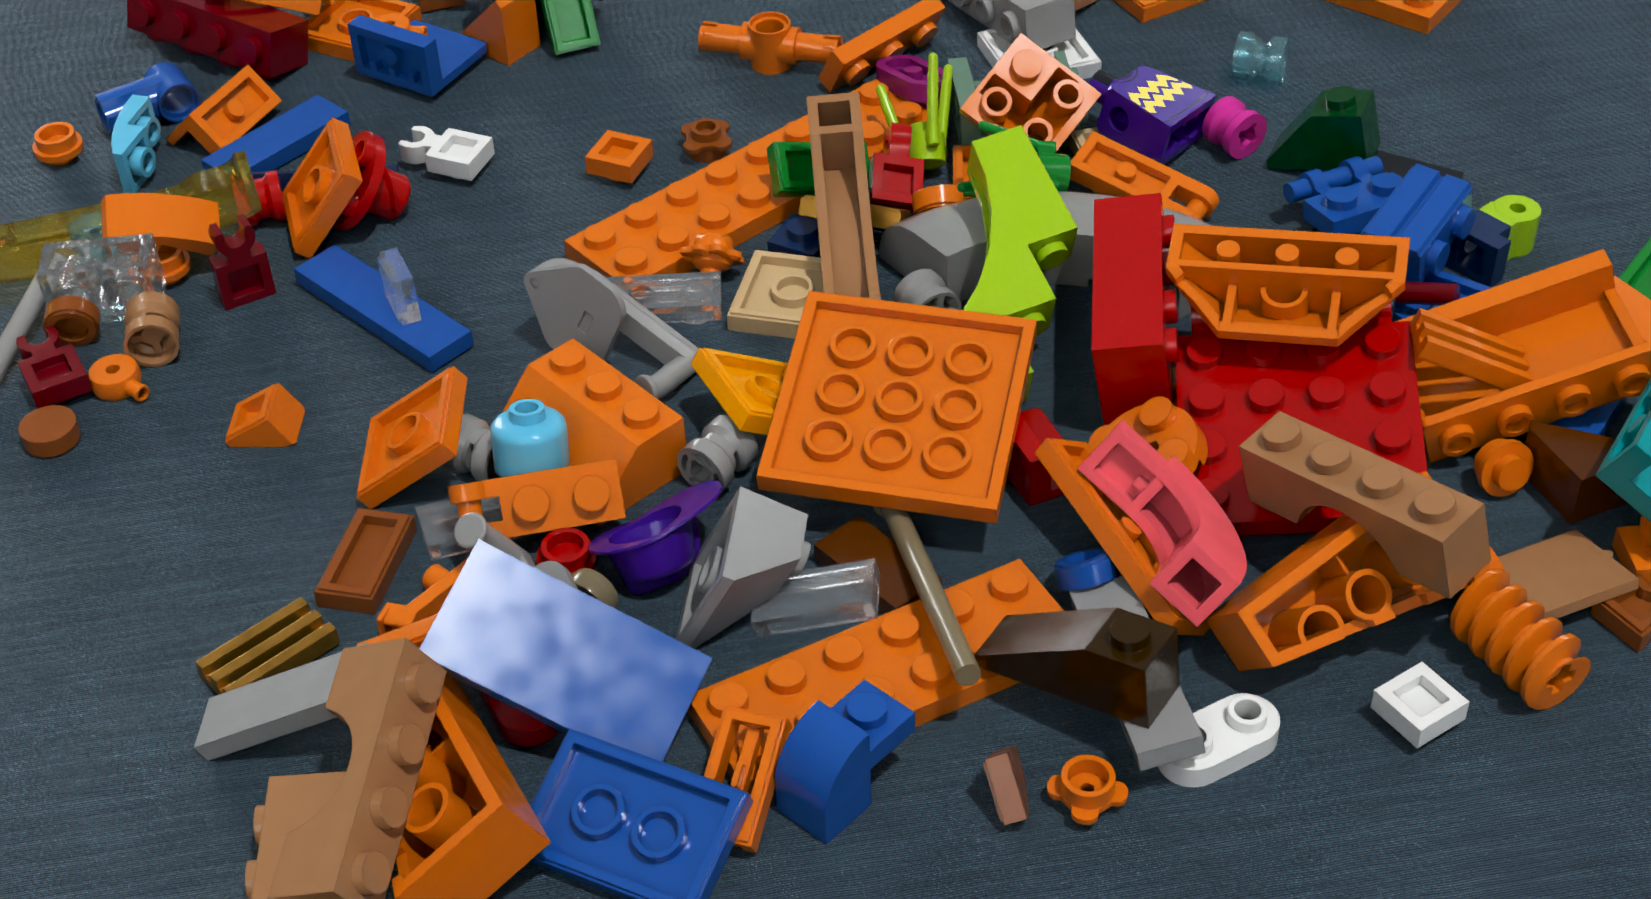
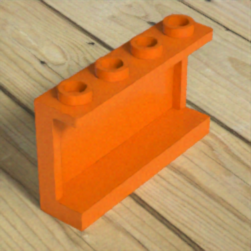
M1604 249L1427 310L1523 346L1525 350L1523 359L1528 360L1530 366L1526 372L1532 374L1533 381L1507 390L1499 389L1419 359L1413 340L1424 445L1430 463L1448 457L1464 455L1493 439L1523 435L1528 432L1531 420L1548 424L1566 417L1579 416L1589 409L1622 398L1638 396L1643 392L1651 377V341H1644L1617 292L1614 283L1613 266ZM1412 315V316H1409V317L1400 319V320L1395 321V322H1402V321H1410V322H1411V320L1413 319V317H1414L1415 315Z

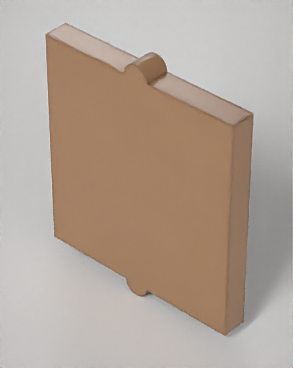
M1577 529L1498 557L1505 571L1509 574V586L1513 584L1522 586L1527 592L1526 602L1532 600L1540 602L1545 609L1544 618L1551 616L1560 618L1639 588V578L1613 558L1611 550H1602Z

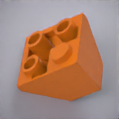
M1020 33L962 105L959 112L977 126L980 121H986L1007 129L1022 125L1028 137L1036 140L1056 142L1057 152L1102 93Z

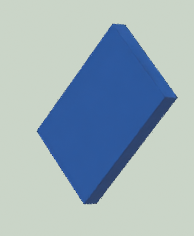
M569 728L531 804L532 810L551 843L529 862L623 899H709L754 801L748 792Z

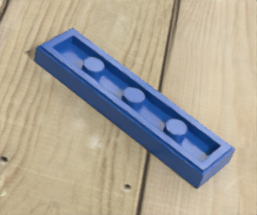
M336 244L294 268L297 284L431 372H434L474 346L471 330Z

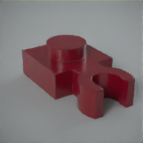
M244 214L237 215L239 229L233 236L224 237L216 223L210 224L208 230L212 242L221 253L208 259L219 300L226 311L277 294L267 252L260 241L255 242V231Z
M53 326L45 328L48 338L43 343L29 344L24 335L16 339L22 359L17 363L37 409L53 404L65 403L73 397L92 391L87 373L72 343L63 346L58 330Z

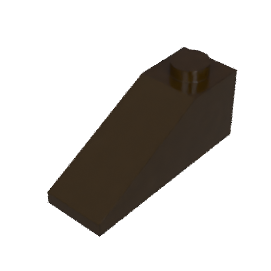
M1117 607L1006 615L974 654L980 668L1147 729L1150 728L1180 686L1177 628Z

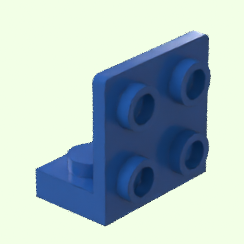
M358 15L348 23L357 73L431 97L440 92L446 85L487 53L485 41L418 20L411 21V26L425 25L428 30V36L362 15Z

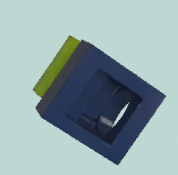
M1505 195L1493 202H1489L1476 211L1475 222L1468 236L1463 240L1457 237L1453 240L1445 265L1480 284L1493 287L1503 280L1506 262L1509 259L1525 256L1533 250L1542 208L1533 199L1521 195Z

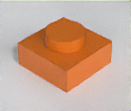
M607 130L585 156L586 172L609 178L613 181L632 184L654 156L652 139Z

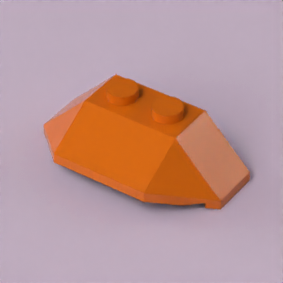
M1174 224L1166 263V275L1217 338L1338 347L1405 290L1410 238Z

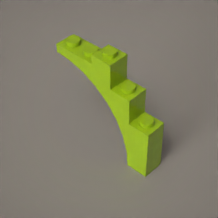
M1022 125L974 140L971 143L967 174L981 207L986 251L985 263L978 285L963 310L1037 320V337L1046 328L1050 327L1056 297L1041 270L1053 269L1061 265L1066 259L1071 258L1078 227ZM1031 365L1029 368L1023 402L1025 400H1028L1030 387L1034 375V371Z

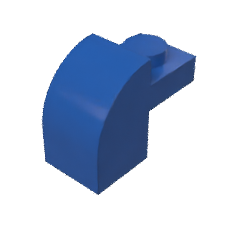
M865 679L831 708L820 700L816 701L795 725L779 756L775 772L777 810L827 845L872 804L871 769L915 731V712Z

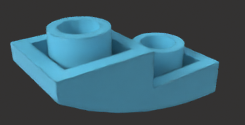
M132 94L120 111L112 132V153L124 193H136L156 168V156L152 148L161 138V128L158 119L155 117L151 99L148 96Z

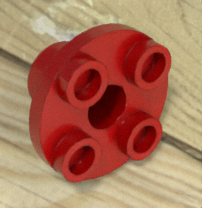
M370 131L359 132L352 138L363 182L332 226L340 231L352 229L367 212L385 220H394L404 211L410 198L411 185L408 177L386 168L385 142L381 136Z

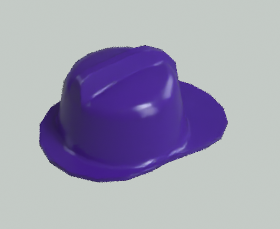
M710 480L682 490L637 519L598 536L588 545L589 552L595 555H608L627 589L635 595L644 594L678 580L689 571L696 561L700 549L697 515L718 498L723 489L720 481Z

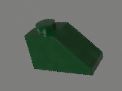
M1350 86L1323 90L1279 135L1266 160L1267 168L1313 170L1318 168L1320 170H1331L1337 168L1341 161L1355 156H1359L1362 159L1375 156L1380 145V135L1374 90H1356Z

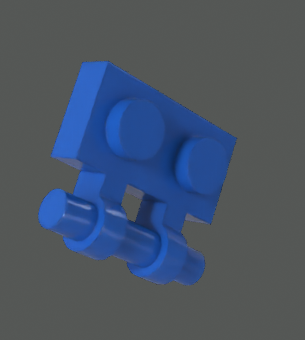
M1355 156L1341 161L1337 168L1322 172L1317 168L1301 173L1298 180L1284 184L1283 194L1288 203L1303 200V219L1320 232L1356 234L1362 232L1403 178L1394 172L1383 173V163L1378 156L1366 159Z

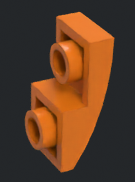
M161 193L105 195L101 200L104 245L152 256L156 254L162 245L213 256L217 251L208 230L209 225L216 223L220 229L218 202Z

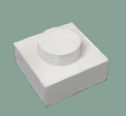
M1420 662L1374 689L1370 708L1412 745L1419 748L1465 720L1469 701L1425 663Z

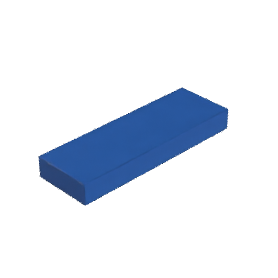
M317 94L201 159L204 174L216 181L214 174L276 170L309 151L332 117L349 124L350 127L349 113Z

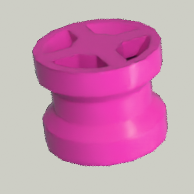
M1226 96L1213 104L1206 113L1202 125L1204 137L1215 145H1222L1224 151L1235 159H1243L1251 155L1262 143L1267 130L1265 117L1255 110H1247L1245 104L1234 96Z

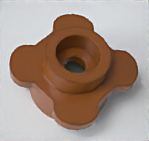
M702 118L684 124L681 127V135L686 137V141L683 143V150L688 153L691 159L697 162L710 163L722 159L726 155L727 150L732 147V139L727 137L726 134L730 130L729 123L724 120Z

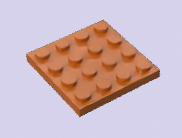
M808 291L757 471L758 490L997 524L1037 335V320Z

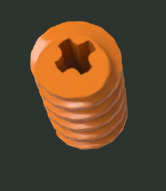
M1500 568L1489 570L1477 577L1463 591L1454 605L1450 616V628L1453 635L1458 640L1468 644L1470 651L1476 657L1485 660L1488 669L1502 676L1509 689L1520 693L1523 702L1528 707L1535 710L1550 709L1564 701L1581 685L1591 670V661L1585 656L1576 658L1581 648V640L1571 633L1561 635L1563 631L1562 622L1552 616L1544 618L1545 609L1540 602L1535 600L1526 602L1528 597L1526 590L1517 584L1509 586L1510 578L1506 571Z

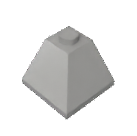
M740 486L703 543L696 561L690 568L675 639L695 649L773 598L789 575L798 577L807 562L811 549V543L804 540L808 514Z

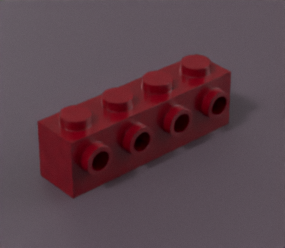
M127 0L128 28L147 34L150 40L179 45L184 52L210 56L217 59L218 63L223 66L244 68L249 65L261 79L274 80L280 78L282 73L308 64L309 20L264 4L244 0Z

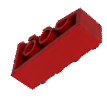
M1161 193L1094 199L1091 351L1104 425L1111 424L1126 411L1143 405L1153 397L1163 396L1168 398L1174 405L1172 363L1179 362V342L1177 327H1171L1170 324L1179 323L1177 292L1176 288L1169 289V285H1174V283L1166 275V263L1169 253L1167 249L1170 248L1173 227L1176 223L1174 214L1164 215Z

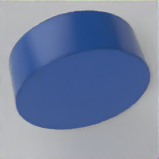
M1102 547L1086 549L1060 558L1054 565L1059 589L1065 591L1081 590L1101 585L1119 575V570Z

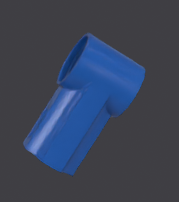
M170 62L157 63L148 69L143 79L96 94L94 99L97 113L110 137H112L114 124L120 111L132 94L150 97L155 117L158 120L165 118L176 123L182 122L201 104L200 94L177 65ZM176 89L173 93L167 95L170 91Z

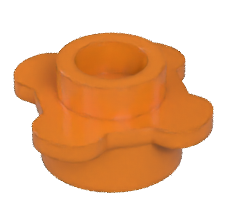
M1086 754L1071 758L1064 764L1061 775H1054L1047 782L1048 796L1065 804L1071 810L1072 820L1082 825L1096 823L1099 814L1111 806H1123L1128 800V788L1123 782L1116 781V774L1112 765L1105 759L1095 755Z

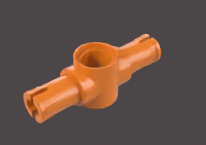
M775 11L758 13L752 16L749 22L744 21L742 26L703 21L698 34L700 51L739 54L740 59L751 61V67L754 71L765 75L781 74L789 70L792 65H797L799 61L825 64L831 51L843 45L842 35L804 33L801 27L791 26V20L787 15Z

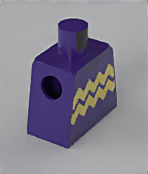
M1139 66L1121 79L1098 70L1088 83L1102 93L1097 100V103L1102 105L1097 122L1098 131L1107 138L1163 165L1203 137L1202 125L1204 118L1217 96L1149 66Z

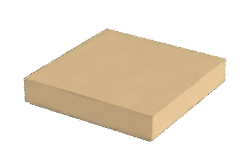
M755 250L728 311V330L795 339L808 291L824 293L821 258Z

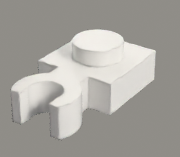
M413 126L411 129L413 142L401 140L398 143L402 161L410 164L426 162L428 172L472 181L495 154L492 137L448 128L441 136L434 134L433 130L428 127Z

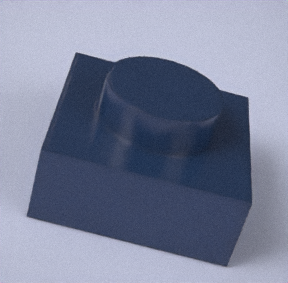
M792 213L767 241L768 251L821 258L817 220L812 217Z

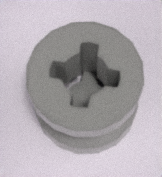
M919 269L911 272L897 285L893 295L894 302L961 310V302L958 296L946 287L941 276L932 269Z

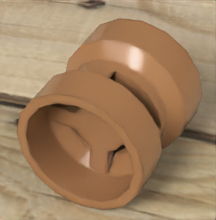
M156 291L142 292L133 296L126 304L124 311L125 331L123 334L124 353L134 358L140 366L150 368L161 367L172 362L178 355L180 349L179 327L181 314L179 305L172 297Z

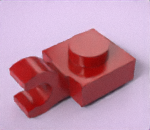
M891 122L890 135H885L883 153L874 152L869 170L868 190L870 204L911 210V213H913L911 196L916 191L923 189L924 159L910 158L911 125Z

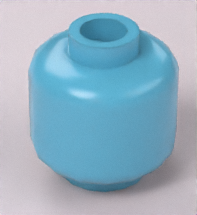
M522 399L512 403L509 409L499 414L492 422L490 432L494 469L500 478L570 465L567 423L565 417L556 409L545 406L543 402L536 399Z

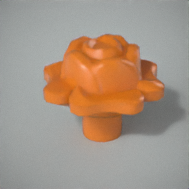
M718 233L698 234L693 246H685L680 249V254L684 257L683 259L700 270L699 286L704 288H719L721 273L728 271L732 266L743 265L745 260L742 257V252L734 250L732 237H723Z

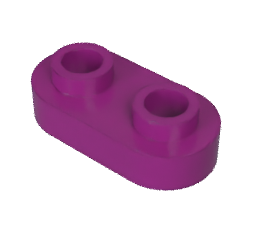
M892 55L881 58L876 62V77L880 82L888 86L890 92L927 109L928 61L913 55ZM938 67V73H939L938 106H939V98H940L941 81H942V75H943V69L940 68V67Z

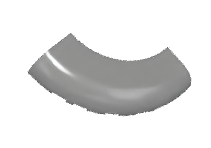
M1058 191L1078 229L1071 258L1066 259L1061 265L1053 269L1041 271L1049 285L1088 287L1090 279L1093 280L1094 199L1115 198L1117 196ZM972 198L943 205L913 215L889 226L881 235L879 258L904 277L919 269H932L941 276L946 287L958 296L960 302L969 299L978 285L985 263L986 238L978 199ZM1163 207L1164 215L1174 214L1176 224L1213 226L1193 216ZM1169 285V289L1176 288L1179 319L1191 313L1190 303L1175 285Z

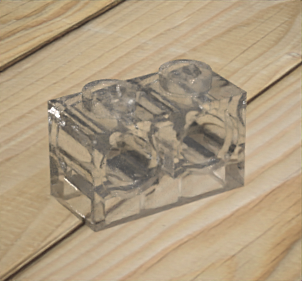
M152 233L44 243L36 275L46 306L50 301L61 296H79L88 299L98 307L101 313V323L123 321L126 304L133 296L149 291L165 293L167 286Z

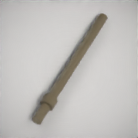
M873 506L875 512L885 518L957 683L962 686L973 685L980 679L981 669L908 511Z

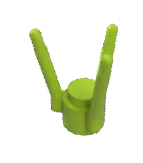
M934 52L928 55L927 121L910 124L912 127L910 158L924 159V170H933L947 164L946 157H948L947 130L953 67L950 64H946L943 68L938 108V55ZM879 84L876 87V93L890 130L891 122H899L885 86Z

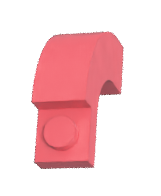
M1122 420L1078 467V470L1117 504L1144 532L1156 552L1159 564L1158 570L1149 584L1198 627L1241 584L1245 577L1247 560L1242 542L1223 509L1195 475L1174 455L1169 460L1165 459Z

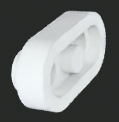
M1239 693L1225 697L1193 713L1203 735L1206 753L1158 767L1168 780L1177 785L1193 788L1209 785L1272 753L1278 742L1280 728L1279 713L1272 703L1254 694Z

